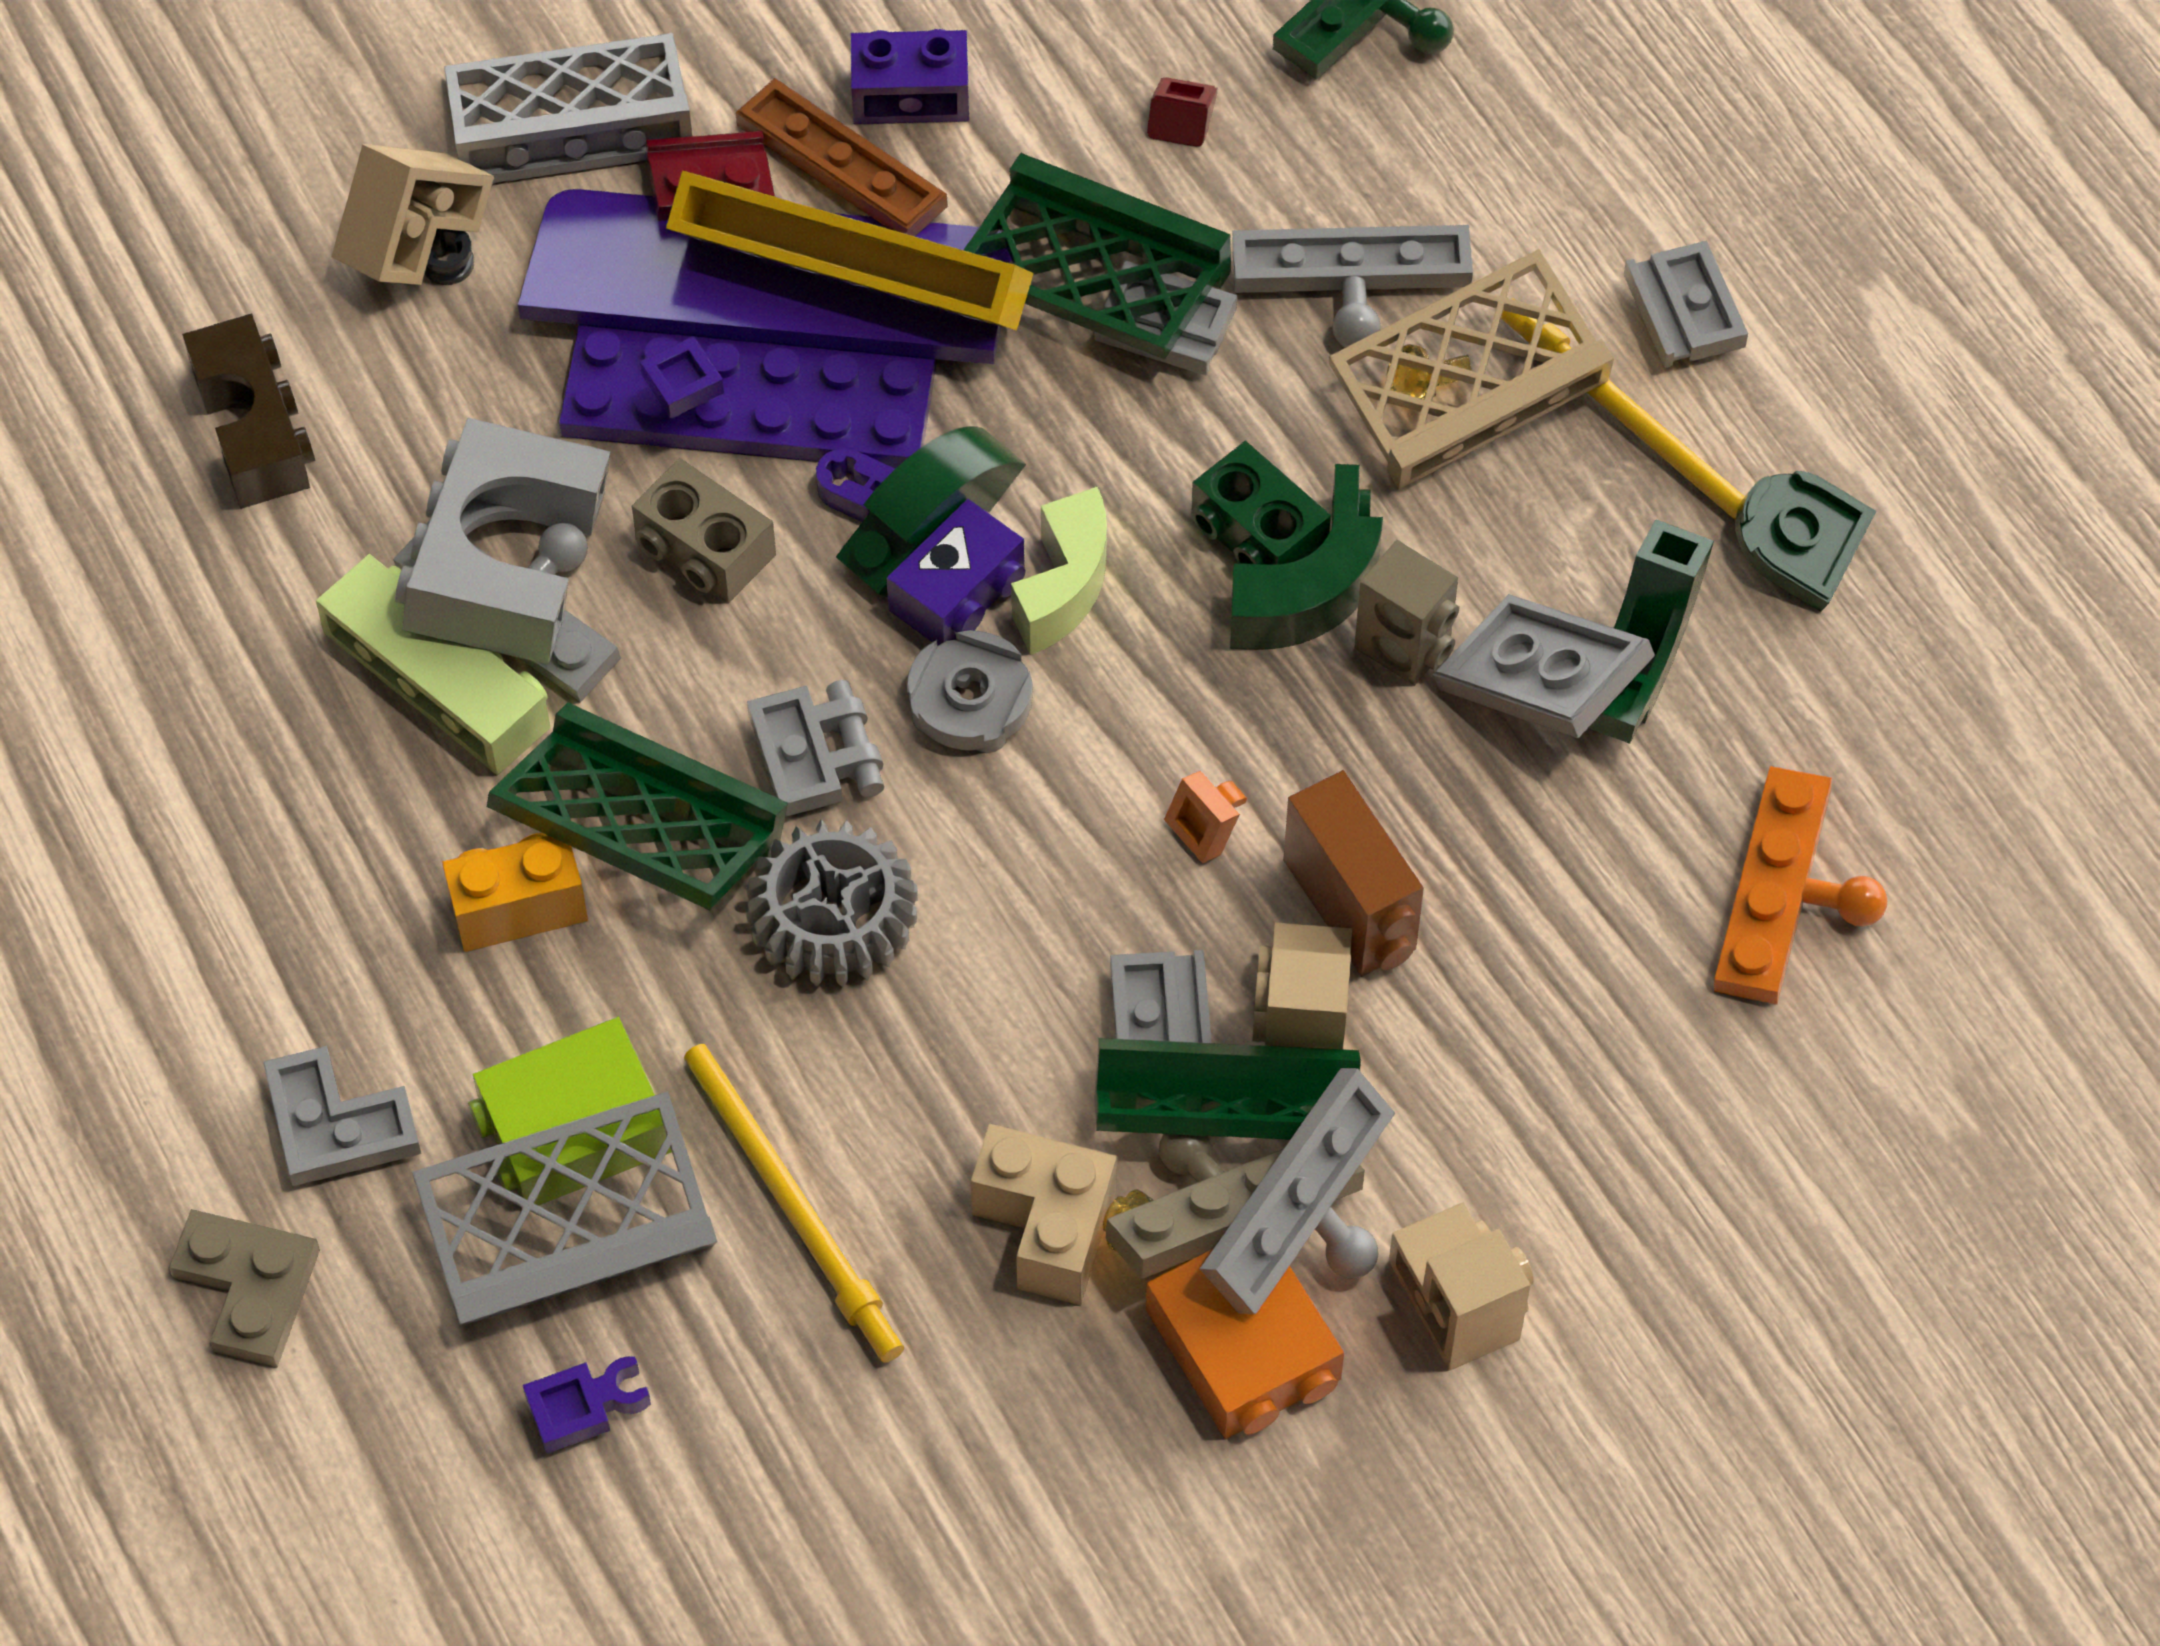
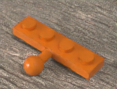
M1773 766L1769 767L1714 978V992L1777 1005L1803 903L1837 909L1840 916L1846 922L1858 927L1870 926L1879 921L1884 915L1888 903L1886 891L1877 880L1871 877L1855 876L1843 884L1809 878L1831 794V777Z

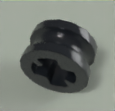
M437 228L424 275L432 282L440 285H453L462 282L471 274L474 268V255L469 235L465 231ZM446 250L456 251V253H450L447 260L437 259V257H443Z

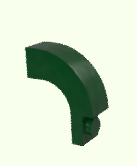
M1335 464L1332 494V528L1324 543L1315 552L1301 560L1281 565L1233 563L1230 649L1266 650L1302 644L1331 631L1344 622L1358 608L1360 581L1379 560L1383 517H1370L1371 489H1359V465Z
M1655 519L1636 554L1626 594L1614 625L1615 629L1648 639L1655 656L1588 727L1589 729L1630 744L1641 722L1646 723L1664 685L1688 625L1704 578L1714 540Z

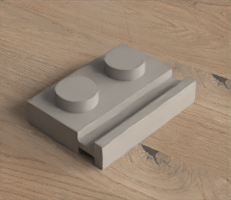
M1707 241L1651 254L1650 260L1636 263L1634 259L1625 262L1624 277L1664 368L1673 366V361L1687 357L1689 362L1746 348L1747 329Z
M1125 260L1121 270L1138 266L1139 264ZM1171 274L1161 275L1167 292L1191 287L1194 284L1193 281ZM1152 278L1129 285H1120L1127 303L1158 295ZM1212 287L1165 360L1095 332V341L1207 376L1213 355H1216L1237 309V295ZM1112 290L1104 305V309L1118 306ZM1164 310L1134 318L1137 327L1159 336L1169 322Z
M1194 950V955L1175 956V951L1110 955L1116 1039L1212 1043L1204 950Z

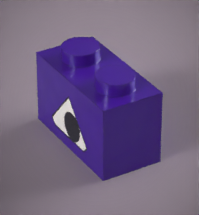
M967 499L887 577L889 611L932 643L937 640V646L946 641L956 640V633L975 631L983 620L985 611L1000 596L1008 597L1011 595V583L1023 580L1026 572L1024 538L970 499Z

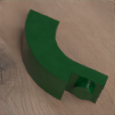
M968 426L949 431L914 452L874 490L863 504L870 510V513L843 546L836 558L876 593L888 597L887 577L967 499H970L983 510L990 512L1026 464L984 428Z

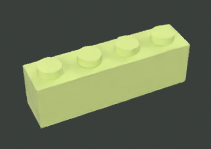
M368 554L316 599L323 633L498 776L551 728L546 704L548 695L545 689L531 674L525 671L520 674L516 673L504 663L503 657L498 652L402 630L405 604L395 602L396 588L401 569L393 565L387 568L371 554Z

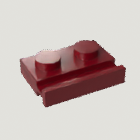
M762 131L646 140L645 155L646 161L649 164V177L657 221L669 219L682 170L775 197L767 153L764 151Z

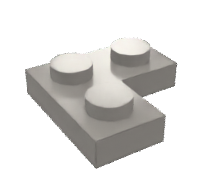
M327 1046L263 1061L292 1186L421 1154L405 1086L341 1102Z

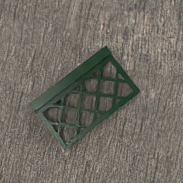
M1020 153L1009 168V185L968 242L964 251L982 256V254L1007 248L1013 265L1028 270L1033 275L1059 269L1065 285L1043 290L1030 284L1025 301L1026 305L1165 360L1212 287L1221 289L1230 275L1231 234ZM1016 208L1039 217L1040 223L1010 230L1006 219L1013 209ZM1075 231L1090 237L1093 243L1062 251L1056 235ZM1047 238L1053 252L1052 254L1025 261L1021 260L1016 245ZM1125 251L1143 258L1145 264L1114 271L1109 255ZM1099 258L1105 272L1104 275L1074 282L1068 266ZM1179 272L1196 279L1191 287L1167 292L1161 275ZM1152 278L1158 295L1127 303L1120 285H1129ZM1111 289L1118 306L1096 311L1084 306L1081 297ZM1164 310L1169 321L1159 336L1137 327L1134 318Z
M568 702L555 714L553 731L489 791L486 807L710 911L758 860V857L771 858L770 847L773 845L774 839L779 841L781 839L788 802ZM548 764L562 771L551 772ZM587 789L590 798L563 800L559 790ZM603 790H606L616 795L617 797H606ZM544 791L547 801L529 802L516 796V794ZM642 814L646 824L618 825L614 816ZM658 815L666 819H669L673 822L661 823V820ZM599 817L602 826L583 827L572 822L570 818ZM697 840L701 850L674 851L670 841ZM714 841L729 848H717ZM654 842L658 852L639 853L627 847L626 844ZM710 868L714 878L706 884L683 873L682 870Z

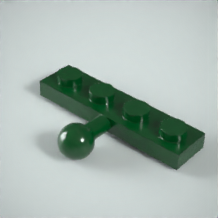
M1310 0L1273 34L1272 49L1317 79L1385 15H1388L1407 28L1412 45L1420 52L1426 54H1436L1446 49L1453 39L1454 26L1448 14L1441 9L1430 7L1420 10L1407 0Z

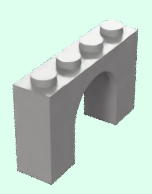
M467 418L460 440L449 439L441 469V474L446 476L445 481L435 480L431 487L426 509V516L431 517L429 525L419 523L411 549V559L416 560L414 567L404 565L399 576L395 602L405 604L402 630L549 664L564 619L569 578L495 560L475 548L466 535L486 523L517 519L548 526L557 523H569L579 528L583 534L591 536L605 495L611 451Z

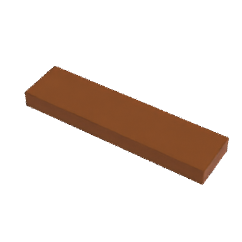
M776 78L770 81L735 112L738 127L746 132L762 131L763 144L890 230L916 236L948 207L947 193Z

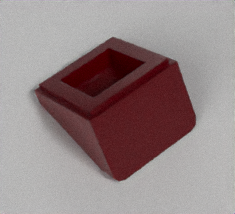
M1161 78L1151 98L1147 127L1148 137L1184 145L1202 146L1206 139L1218 88H1215L1213 85L1174 78Z

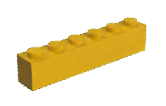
M683 170L666 226L669 230L692 238L1017 331L1033 277L1032 272L1010 263Z

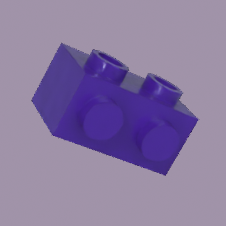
M933 29L929 31L906 32L877 30L865 33H851L853 124L969 122L967 30Z

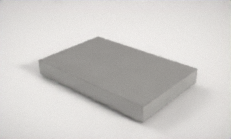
M1508 594L1436 670L1433 677L1440 691L1579 738L1655 655L1648 639Z

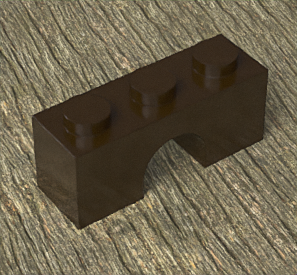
M251 313L182 334L190 366L207 415L231 408H241L249 411L240 420L215 428L223 461L240 509L310 488L305 464L315 461L313 449L305 427L293 429L289 417L297 415L298 409L288 380L276 382L273 370L282 368L271 333L260 336Z

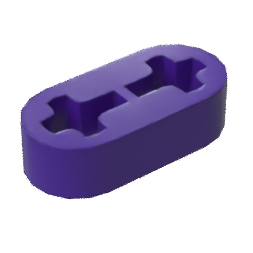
M847 448L835 449L826 453L819 460L816 467L818 495L822 502L830 508L863 522L870 513V510L863 504L895 468L855 450ZM847 473L854 475V482L845 480L840 486L833 484V477L843 479Z

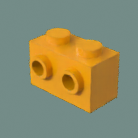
M544 833L531 834L518 843L490 850L484 848L471 849L463 852L457 858L442 861L464 952L588 921L583 886L572 846Z

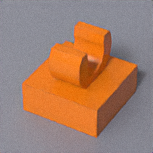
M1200 770L1181 779L1164 821L1202 863H1205L1222 854L1240 815L1235 808L1245 804L1248 798L1232 781L1223 782L1215 787Z

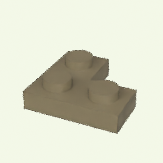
M191 1209L169 1269L173 1279L228 1292L210 1341L214 1353L278 1368L320 1248L315 1238Z

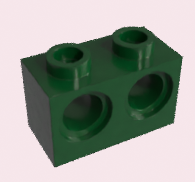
M1246 440L1192 482L1191 516L1195 525L1209 539L1214 540L1217 538L1234 553L1239 564L1281 565L1301 560L1315 552L1330 533L1331 515ZM1238 498L1244 501L1232 502L1228 501L1227 499ZM1277 535L1283 536L1286 539L1276 540L1269 537Z

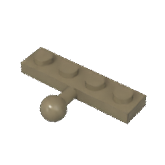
M1163 1134L1159 1144V1154L1164 1165L1176 1174L1192 1175L1198 1183L1108 1218L1106 1240L1141 1279L1206 1253L1215 1248L1284 1149L1224 1172L1210 1157L1211 1142L1208 1136ZM1360 1165L1335 1201L1363 1190L1365 1170Z

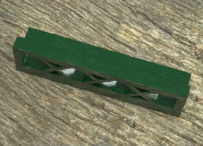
M1098 1038L1094 1095L1096 1131L1291 1140L1341 1068H1358L1360 1070L1359 1050Z

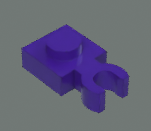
M634 1356L621 1357L613 1361L605 1370L604 1375L594 1379L591 1376L587 1362L523 1385L524 1394L546 1454L609 1432L610 1426L606 1415L608 1412L616 1410L623 1414H635L651 1405L647 1387L638 1388L633 1392H625L619 1389L622 1381L640 1374L638 1363Z

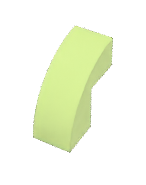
M1098 486L1041 506V541L1055 568L1011 583L1012 618L1030 655L1050 647L1072 632L1090 612L1098 598L1105 577L1107 559L1106 511Z

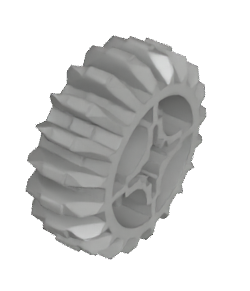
M820 820L816 826V834L809 836L795 826L791 834V845L774 839L773 845L770 847L771 858L758 857L755 864L756 877L749 878L746 886L749 901L745 906L747 922L750 923V926H753L751 928L752 939L757 944V947H765L766 959L771 963V966L785 962L786 973L790 975L792 980L804 970H809L810 980L816 987L822 982L825 974H835V979L842 988L848 980V972L856 970L859 975L868 981L873 973L872 961L890 968L891 962L894 960L893 948L906 949V945L909 942L908 929L914 928V925L917 923V908L914 905L918 901L917 885L914 883V880H910L911 867L907 859H897V848L893 845L892 840L877 845V834L873 831L872 827L868 828L861 835L854 836L853 826L850 825L848 820L843 823L839 832H829L827 825ZM807 878V886L801 891L792 894L793 901L782 905L789 891L800 881ZM821 891L823 892V894H824L825 897H826L823 902H822V894H821ZM827 901L836 902V904H827ZM882 901L879 910L872 919L857 929V919L871 912L870 905ZM841 904H842V914L840 913V911H839V909H838V907H839Z

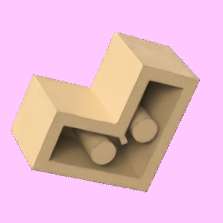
M362 144L331 257L380 282L421 285L437 228L479 232L494 176L447 153Z
M1275 922L1273 947L1260 946L1252 1041L1265 1042V1046L1343 1049L1349 991L1352 928Z
M989 1124L971 1178L972 1215L1025 1229L1016 1256L1017 1290L1081 1306L1116 1193L1117 1156Z
M1462 1202L1392 1232L1389 1262L1449 1371L1520 1340L1525 1312H1528L1529 1309L1527 1301L1530 1286L1534 1283V1277L1523 1251L1519 1247L1511 1249L1500 1229L1491 1232L1483 1220L1475 1222L1465 1203Z

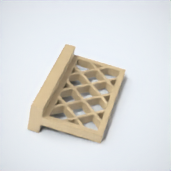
M1540 248L1329 356V364L1386 458L1388 462L1387 471L1398 489L1425 477L1608 382L1614 358L1602 339L1596 341ZM1533 270L1546 290L1541 307L1507 298L1511 282ZM1502 287L1500 296L1491 294L1492 291ZM1551 299L1558 311L1548 309ZM1471 302L1496 308L1489 334L1455 325L1459 308ZM1503 310L1537 319L1530 345L1496 336ZM1450 314L1447 323L1438 321V319ZM1544 321L1569 328L1579 345L1562 354L1538 348L1537 345ZM1419 329L1444 335L1437 360L1433 361L1402 352L1407 335ZM1451 337L1485 346L1478 372L1443 363ZM1397 341L1395 350L1385 348L1389 344ZM1496 349L1526 357L1522 374L1509 381L1485 375L1491 350ZM1366 356L1391 362L1383 388L1358 382L1349 365ZM1533 360L1544 362L1531 369ZM1398 364L1432 373L1425 400L1390 391ZM1439 375L1473 384L1469 402L1457 408L1432 402ZM1481 387L1491 389L1478 397ZM1368 398L1379 400L1377 411ZM1390 403L1421 412L1416 429L1393 440L1382 422L1386 404ZM1428 414L1438 416V418L1426 423Z

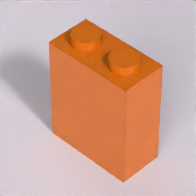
M1213 1249L1148 1281L1146 1285V1311L1224 1439H1227L1241 1431H1244L1245 1434L1257 1433L1272 1424L1278 1418L1279 1411L1301 1400L1304 1404H1311L1330 1394L1336 1388L1338 1381L1341 1380L1344 1351L1290 1266L1256 1315L1239 1314L1200 1270V1267Z

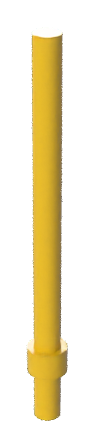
M1503 310L1501 319L1529 342L1530 345L1537 319ZM1552 323L1543 324L1537 345L1538 348L1560 354L1571 349L1569 346L1570 338ZM1610 380L1587 392L1736 521L1738 507L1744 498L1742 493Z
M698 1044L692 1047L684 1055V1060L838 1295L835 1303L847 1322L852 1326H859L883 1363L896 1359L904 1351V1346L880 1311L883 1302L868 1280L859 1279L705 1044Z

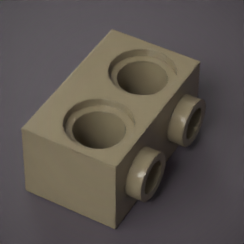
M680 457L631 506L635 539L641 549L655 560H662L664 558L676 566L696 589L704 593L712 591L728 603L776 556L773 521ZM677 516L685 517L681 520H669ZM722 548L733 549L724 553L715 552Z
M1396 539L1360 581L1354 648L1415 686L1429 668L1436 671L1449 658L1455 646V639L1451 637L1452 626L1460 609L1455 604L1458 577Z

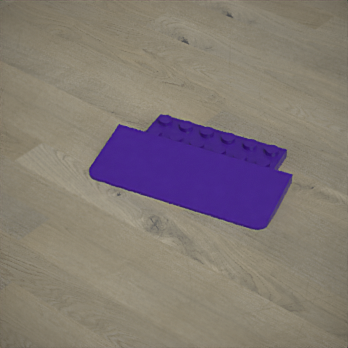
M570 189L559 192L547 202L518 302L520 319L579 325L559 422L561 437L819 462L828 452L847 448L858 451L895 469L914 452L924 446L937 359L994 365L1001 326L669 230L666 228L668 220L657 221L653 196L584 189ZM834 213L837 215H841L872 225L887 228L870 216ZM931 222L915 237L964 250L979 227ZM1007 248L982 254V256L1012 264ZM694 336L722 377L724 393L703 405L700 404L681 413L680 416L670 419L642 377L640 361Z

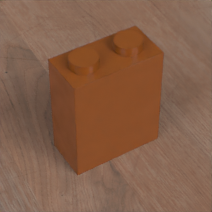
M1342 770L1289 796L1283 860L1328 927L1352 928L1351 962L1360 976L1363 977L1378 968L1390 970L1404 963L1417 948L1424 887L1346 772Z

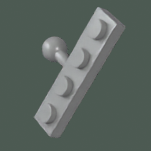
M1469 225L1232 230L1234 293L1342 290L1343 307L1334 318L1333 333L1336 340L1345 348L1381 329L1377 313L1367 305L1366 289L1465 287L1472 283L1473 266Z
M557 523L550 526L540 537L538 546L540 555L530 564L528 569L553 575L558 571L567 572L576 569L582 564L587 555L588 544L585 535L579 528L569 523ZM414 537L393 559L396 567L401 570L404 565L414 567L416 560L411 559ZM472 544V545H473L475 548H477L480 552H482L483 554L489 556V555L486 554L484 551H482L481 549H479L477 546H475L474 544ZM565 610L563 623L550 663L545 664L524 658L519 659L576 700L582 702L621 657L617 646Z
M1341 1068L1200 1267L1203 1274L1239 1314L1256 1315L1314 1230L1327 1243L1325 1249L1327 1263L1339 1276L1348 1279L1363 1277L1374 1268L1377 1262L1378 1245L1373 1235L1362 1227L1347 1226L1331 1208L1335 1199L1395 1115V1112L1358 1068Z

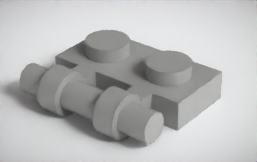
M839 680L829 684L826 692L830 702L815 706L807 686L747 701L750 722L774 795L788 802L785 817L842 802V789L839 779L849 777L856 780L860 794L864 797L878 795L884 790L885 786L880 775L884 764L878 747L869 742L864 727L868 717L861 699L854 697L850 683L846 680ZM830 731L840 733L845 748L829 752L823 733Z

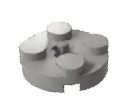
M973 630L956 633V640L946 641L937 646V640L927 645L915 658L908 675V699L913 724L919 731L925 733L931 739L951 748L962 750L976 749L981 753H992L1001 749L1006 743L1007 738L1015 734L1025 723L1032 706L1033 682L1030 671L1028 673L1027 667L1021 660L1020 652L1013 644L1000 636ZM971 681L981 683L980 690L983 695L976 699H963L960 697V693L954 690L956 686L966 688Z

